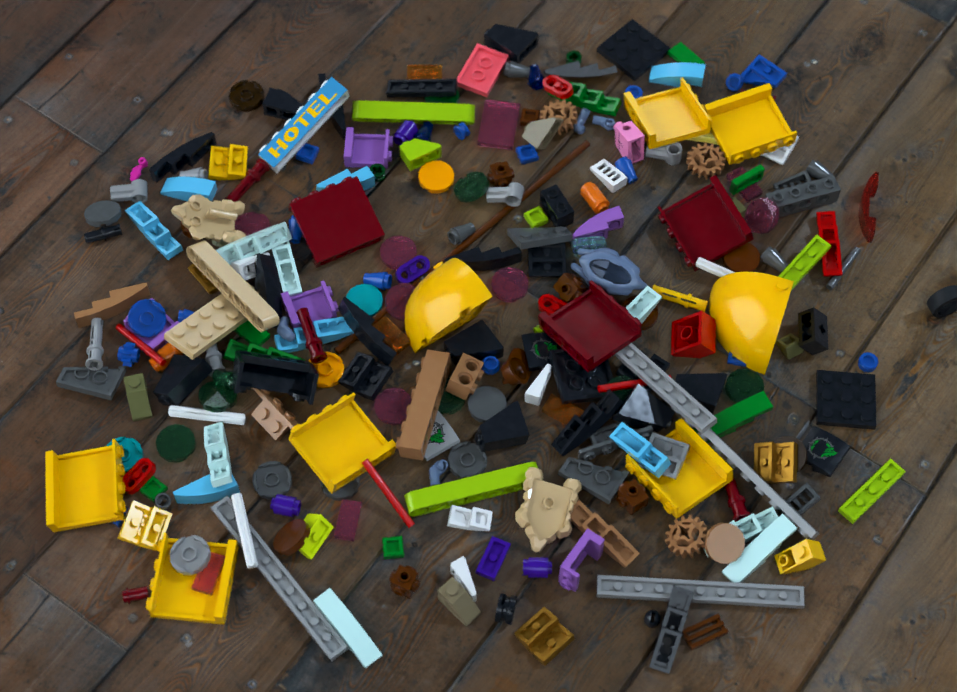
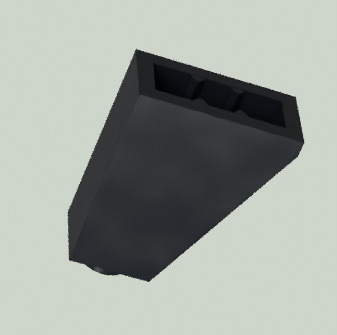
M495 24L491 29H487L484 34V46L508 54V61L519 64L538 46L539 40L537 32Z
M480 320L444 341L443 352L450 353L451 361L456 365L463 353L480 361L487 356H494L497 359L502 358L504 347L485 322Z
M174 354L153 393L163 405H178L213 369L204 358L196 357L192 360L188 356Z
M677 374L675 382L713 414L728 374Z
M637 384L630 389L623 400L624 403L612 416L614 421L640 428L652 426L654 432H659L662 429H667L672 424L673 420L671 418L675 412L640 384Z
M513 402L479 426L475 434V442L477 446L479 445L481 452L526 444L530 434L519 402Z

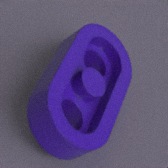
M418 255L400 266L395 273L396 280L400 284L407 285L422 276L430 268L428 258ZM420 263L422 269L417 268L416 264ZM406 273L407 278H403L401 274Z

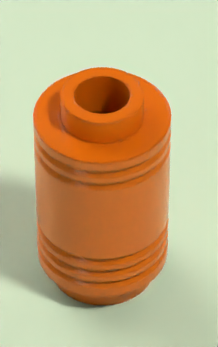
M587 182L581 187V196L595 214H599L609 208L610 202L595 183Z
M168 342L156 351L167 360L166 365L160 366L152 358L148 362L157 373L159 371L162 372L167 368L174 354L183 355V353Z

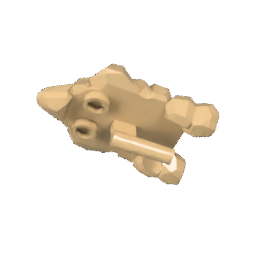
M192 195L187 202L176 205L171 209L172 214L182 222V225L189 229L192 238L195 240L205 238L220 242L223 239L225 243L229 244L246 237V234L242 231L235 230L234 223L237 216L244 213L245 204L241 201L222 200L221 202L214 200L212 202L201 195Z
M529 467L525 472L526 479L523 482V490H525L523 499L525 501L515 512V520L522 528H525L526 535L530 539L531 548L537 553L546 544L556 540L557 537L560 539L570 535L572 531L570 513H572L573 507L579 498L578 493L581 490V482L576 479L567 478L563 486L543 481L541 469Z

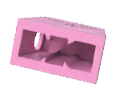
M632 121L615 123L613 127L615 130V145L622 157L627 156L628 159H631L632 164L644 160V134Z

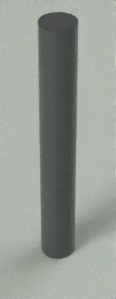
M854 247L842 263L843 275L861 252L860 248ZM833 276L826 285V288L833 290L842 276Z

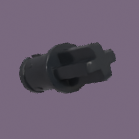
M120 224L87 232L84 234L86 243L89 244L100 240L107 241V238L122 235Z

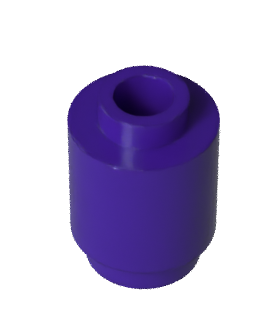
M403 121L394 133V142L400 146L404 142L412 140L418 133L417 125L413 121Z
M277 494L276 498L273 497L271 500L270 509H273V514L288 517L298 516L301 509V500H297L296 497Z
M528 557V559H523V576H528V578H548V574H552V562H548V557Z

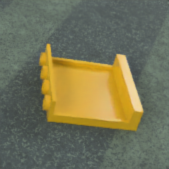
M680 78V87L640 98L635 99L630 91L624 93V108L636 127L644 134V141L649 149L710 133L712 118L706 113L704 105L700 104L697 95L692 92L690 84H687L684 78Z
M770 83L704 105L706 113L712 118L710 130L720 149L724 152L729 165L739 164L746 159L756 158L766 152H774L778 148L788 147L795 143L797 131L792 132L771 96L772 87Z
M354 392L349 396H342L334 405L329 404L318 415H311L303 424H296L291 429L289 436L291 444L331 494L367 472L362 465V462L367 458L373 466H376L393 455L396 450L394 440L392 439L388 442L354 401L356 395Z
M682 418L675 422V429L665 436L690 445L676 480L663 475L658 479L648 470L641 468L638 465L639 463L629 454L626 455L625 464L627 471L630 474H634L638 478L639 483L650 491L652 497L663 504L665 511L668 514H672L676 519L733 480V469Z
M112 439L111 446L57 455L53 450L45 452L46 525L53 533L124 520V512H126V504L123 500V494H125L126 490L122 480V475H125L124 465L122 464L124 449L115 439Z
M164 533L163 539L159 540L158 552L160 553L159 558L155 559L154 571L156 573L155 578H151L150 590L152 592L151 597L147 598L146 610L149 611L150 616L153 618L225 625L239 550L237 540L228 539V544L207 542L211 551V558L207 567L197 574L183 575L178 573L170 562V550L179 539L168 538L167 533Z

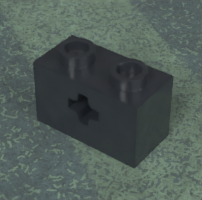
M814 307L798 313L799 347L811 355L829 350L827 316Z

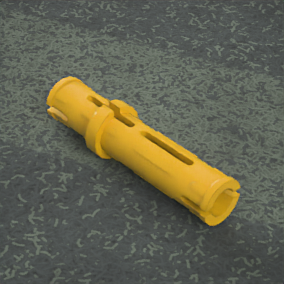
M655 284L653 285L652 289L661 295L664 300L684 305V308L687 309L690 307L706 311L707 300L693 297L690 293L686 295L656 286ZM663 293L676 296L677 298H674V297L665 295V294H663ZM681 298L686 299V300H689V301H692V302H696V304L691 303V302H688V301H684V300H682Z

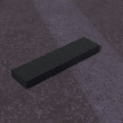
M457 79L388 80L386 95L387 97H455L458 81Z

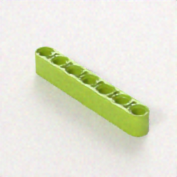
M358 100L352 103V120L403 123V121L407 120L419 124L458 125L460 122H463L466 125H473L475 123V105Z
M527 462L408 492L404 495L409 516H420L448 509L452 505L460 506L523 490V482L526 479L525 472L529 467L538 468L537 463Z

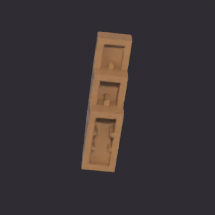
M147 282L109 291L110 298L93 301V308L74 312L78 328L91 325L93 318L98 317L104 321L130 309L136 302L144 300L150 296Z
M580 500L576 502L572 513H570L571 522L583 534L588 528L604 538L603 551L626 568L640 553L596 512L592 513Z

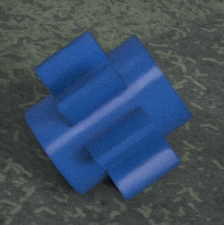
M126 342V344L119 347L117 358L123 362V366L132 367L134 362H139L140 349L135 347V343Z

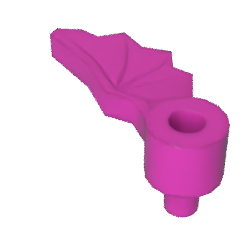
M144 157L139 158L138 163L140 165L134 167L132 172H130L131 181L139 179L142 169L148 166V161Z

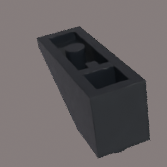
M274 88L269 89L263 102L264 115L283 120L292 119L296 115L297 110L303 106L289 93Z

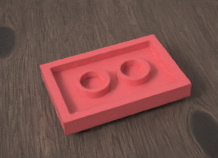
M477 43L457 77L458 87L488 97L504 69L505 62H508L509 55Z

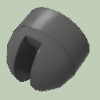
M160 493L155 498V506L167 510L171 505V497L166 493ZM163 499L167 500L165 504L161 506Z

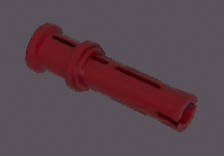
M258 158L256 164L252 169L247 170L245 178L225 200L239 201L254 183L260 182L265 172L270 171L271 168L268 163Z
M301 308L296 313L306 338L305 346L310 352L311 363L318 364L327 359V354L321 346L322 340L317 337L308 308Z
M733 476V480L725 485V489L729 497L728 506L732 509L734 515L733 521L737 522L751 514L746 509V500L740 495Z

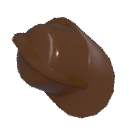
M514 348L508 359L502 364L503 384L509 383L514 386L528 382L532 371L528 369L525 352L522 349Z

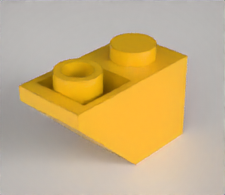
M805 539L774 555L781 575L811 569L826 561L820 542Z

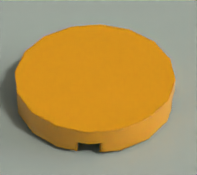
M434 160L427 162L419 170L418 180L420 186L434 194L446 192L454 183L452 167L443 161Z
M326 351L327 359L321 363L313 364L319 374L317 387L331 388L339 383L338 380L344 373V364L341 357Z

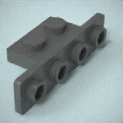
M621 422L599 428L589 437L592 446L578 451V459L590 461L600 454L607 455L620 448L609 436ZM648 426L635 432L649 440L653 427Z

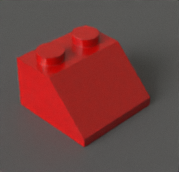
M699 311L672 322V356L703 358L716 352V322L713 317L704 311Z

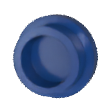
M737 73L730 74L726 79V86L731 91L741 89L744 83L742 76Z
M487 356L482 360L484 362L482 367L484 373L493 375L500 370V362L496 357Z

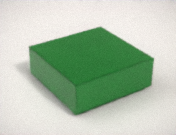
M152 476L139 492L155 504L156 496L160 493H165L168 487Z
M402 536L382 538L384 559L404 558Z

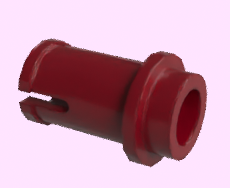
M147 586L134 589L126 588V590L122 591L124 603L128 602V604H131L132 601L147 599L149 597Z

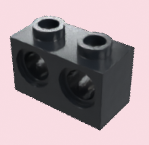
M557 184L540 191V205L555 227H566L573 224L574 210Z

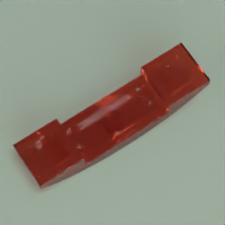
M875 172L868 180L859 204L860 227L865 239L869 243H872L876 230V217H869L870 197H874L876 194L879 172Z

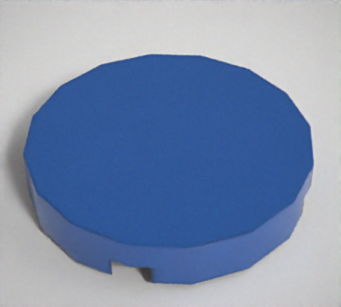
M140 300L132 305L128 312L127 320L129 327L135 334L141 337L155 336L166 325V312L161 304L155 300Z

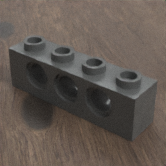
M833 175L766 193L763 207L769 220L835 203L838 200L841 189Z

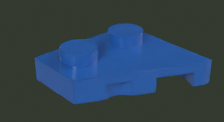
M759 54L741 76L746 84L762 86L770 83L772 88H777L787 77V72Z

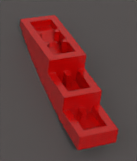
M835 211L817 212L818 236L831 245L828 252L821 258L823 277L842 276L840 240L838 238Z

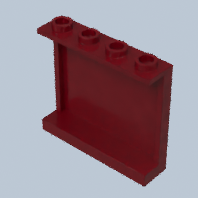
M716 175L709 178L711 184L662 210L660 206L658 207L660 214L657 216L662 225L666 223L668 227L666 231L671 239L675 238L677 250L679 253H684L686 257L683 259L688 268L692 266L695 272L700 269L695 265L699 257L714 262L754 239L751 229Z
M351 176L346 177L339 184H329L324 190L319 192L318 190L312 191L307 197L302 199L297 197L289 203V211H292L314 258L313 262L316 268L384 240L385 233L357 176L353 178Z
M592 280L589 281L590 289L550 316L545 311L538 315L539 327L587 372L642 336L640 320L636 317L634 318L624 306L616 302L613 296H609L600 285L595 284Z

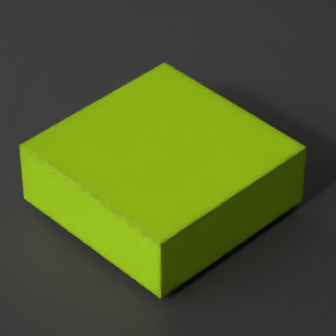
M540 206L524 213V218L531 228H538L549 223L548 217Z

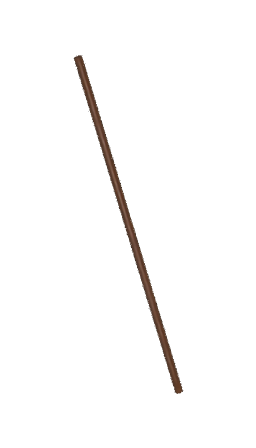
M585 140L528 187L523 193L521 203L586 150L590 143ZM505 206L444 258L463 252L516 207ZM430 268L423 275L431 273L434 270V268ZM421 277L373 315L372 318L375 319L373 325L411 295L419 284ZM355 334L349 335L334 348L337 354L341 353L358 339Z

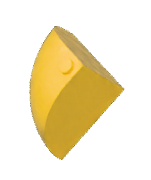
M451 258L445 263L441 261L433 267L434 270L421 280L409 297L405 309L404 323L408 341L415 353L479 316L493 297L478 275L466 263L457 258Z
M735 272L722 276L713 284L709 297V314L715 319L716 337L728 353L731 352L732 356L746 363L747 368L765 375L794 281L760 272Z

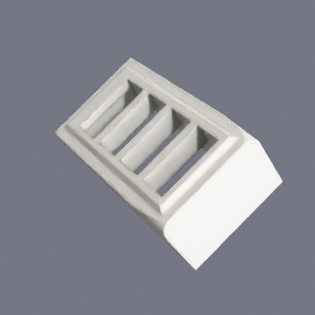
M605 159L590 167V170L612 193L627 185V177Z
M257 255L231 263V267L245 281L256 277L254 263H256Z
M550 364L544 367L525 392V402L536 406L540 405L551 376L552 366Z
M462 556L451 563L450 572L455 580L468 591L474 602H476V590L466 559Z

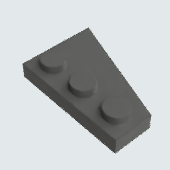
M563 226L507 228V235L520 249L573 241V234Z
M119 366L118 369L102 367L100 370H90L87 367H64L56 381V385L60 388L112 401L126 373V366Z
M568 457L558 472V475L566 480L567 478L579 480L581 482V489L607 504L612 502L618 493L619 486L626 481L630 474L629 471L623 470L621 472L613 470L609 466H596L592 462Z

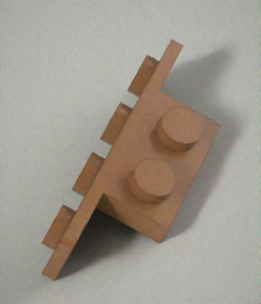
M252 388L263 401L251 415L275 441H280L289 429L299 424L295 420V415L288 410L286 411L283 408V403L270 394L271 391Z

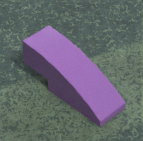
M620 206L607 209L587 220L573 233L572 246L575 247L608 238L609 231L623 228L624 216Z

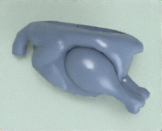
M579 248L577 253L581 255L579 259L581 266L576 263L571 264V269L577 272L588 286L589 281L592 280L595 284L600 285L604 291L606 290L609 295L628 296L633 290L643 291L648 286L639 277L640 268L627 256H620L617 251L610 248Z

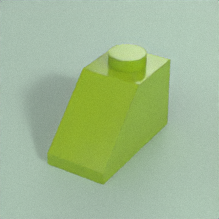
M415 138L399 146L400 157L410 171L442 157V147L438 143Z

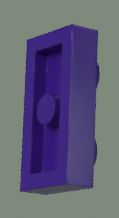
M492 536L476 569V574L495 581L511 547V543Z

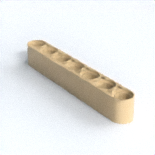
M203 240L186 248L190 261L259 332H264L279 325L280 319L276 311L207 241Z

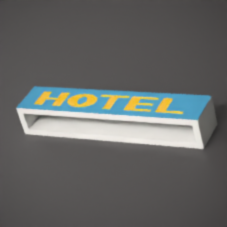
M333 77L324 81L319 91L313 93L309 97L308 102L297 110L296 115L286 121L284 128L273 135L268 145H264L260 149L259 157L266 161L277 174L350 97L348 90Z

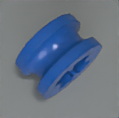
M460 122L458 126L453 127L455 135L460 140H464L465 136H470V131L465 123Z

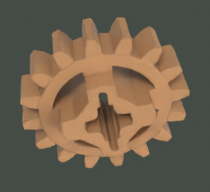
M556 99V103L550 101L549 106L544 105V110H540L541 116H539V120L552 117L564 120L557 131L559 135H561L562 131L567 134V129H574L573 124H577L578 113L576 107L572 106V102L566 104L565 99L562 102Z
M704 142L703 146L698 143L696 148L692 146L691 151H688L686 159L687 169L692 170V175L697 173L698 178H701L702 175L705 176V179H708V176L713 177L715 174L720 175L721 170H724L726 158L724 157V152H719L720 147L714 148L713 143L710 146H707L706 142Z
M689 515L688 519L681 516V521L675 519V525L668 526L671 531L665 532L668 537L665 539L669 550L675 556L681 555L684 559L687 554L691 558H693L694 552L700 554L699 549L705 548L704 541H706V534L708 532L704 521H701L698 516L694 519L692 515Z

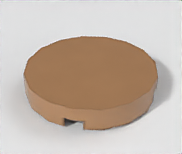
M730 523L713 525L708 530L706 541H704L707 555L712 560L721 564H729L736 561L742 555L745 548V539L742 531Z

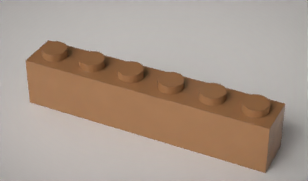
M427 350L426 356L422 357L421 372L417 373V385L411 392L412 401L411 404L407 405L406 421L403 420L401 425L402 434L396 441V449L399 450L400 457L424 460L452 365L450 353Z

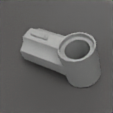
M678 142L649 149L647 146L645 157L665 160L669 165H677L681 161L682 146Z
M136 179L131 184L110 187L112 201L132 200L134 203L138 201L145 203L148 200L147 182L145 180Z
M512 182L508 187H487V203L506 202L509 206L517 207L521 204L524 187L518 182Z

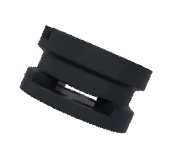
M500 593L495 622L504 621L508 625L512 624L517 596L512 595L508 597L506 594Z

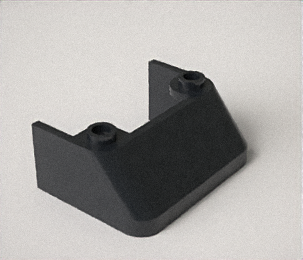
M237 350L234 357L232 388L234 393L237 394L239 392L247 393V390H251V388L289 393L293 400L299 402L307 400L309 405H313L319 374L314 365L305 360Z

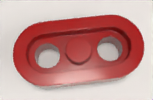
M557 75L546 76L542 81L544 90L559 99H567L574 92L572 84Z
M544 294L538 300L539 310L541 312L545 311L549 316L567 304L551 294Z
M142 458L123 476L122 480L125 484L126 493H137L154 475L156 465L149 458Z

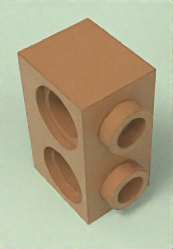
M463 353L449 379L445 391L463 400H467L469 394L473 395L478 386L475 384L476 380L480 382L484 371L481 370L484 362Z

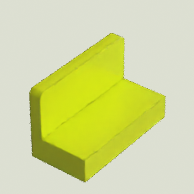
M308 513L304 521L310 527V535L304 539L305 544L299 551L307 559H312L334 526L321 514Z

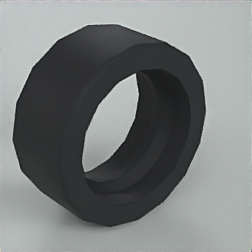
M957 285L944 287L931 295L927 300V306L934 317H945L957 311Z

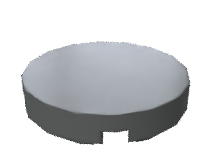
M197 535L180 538L173 544L170 550L171 565L178 573L183 575H194L201 572L207 567L211 558L208 543Z

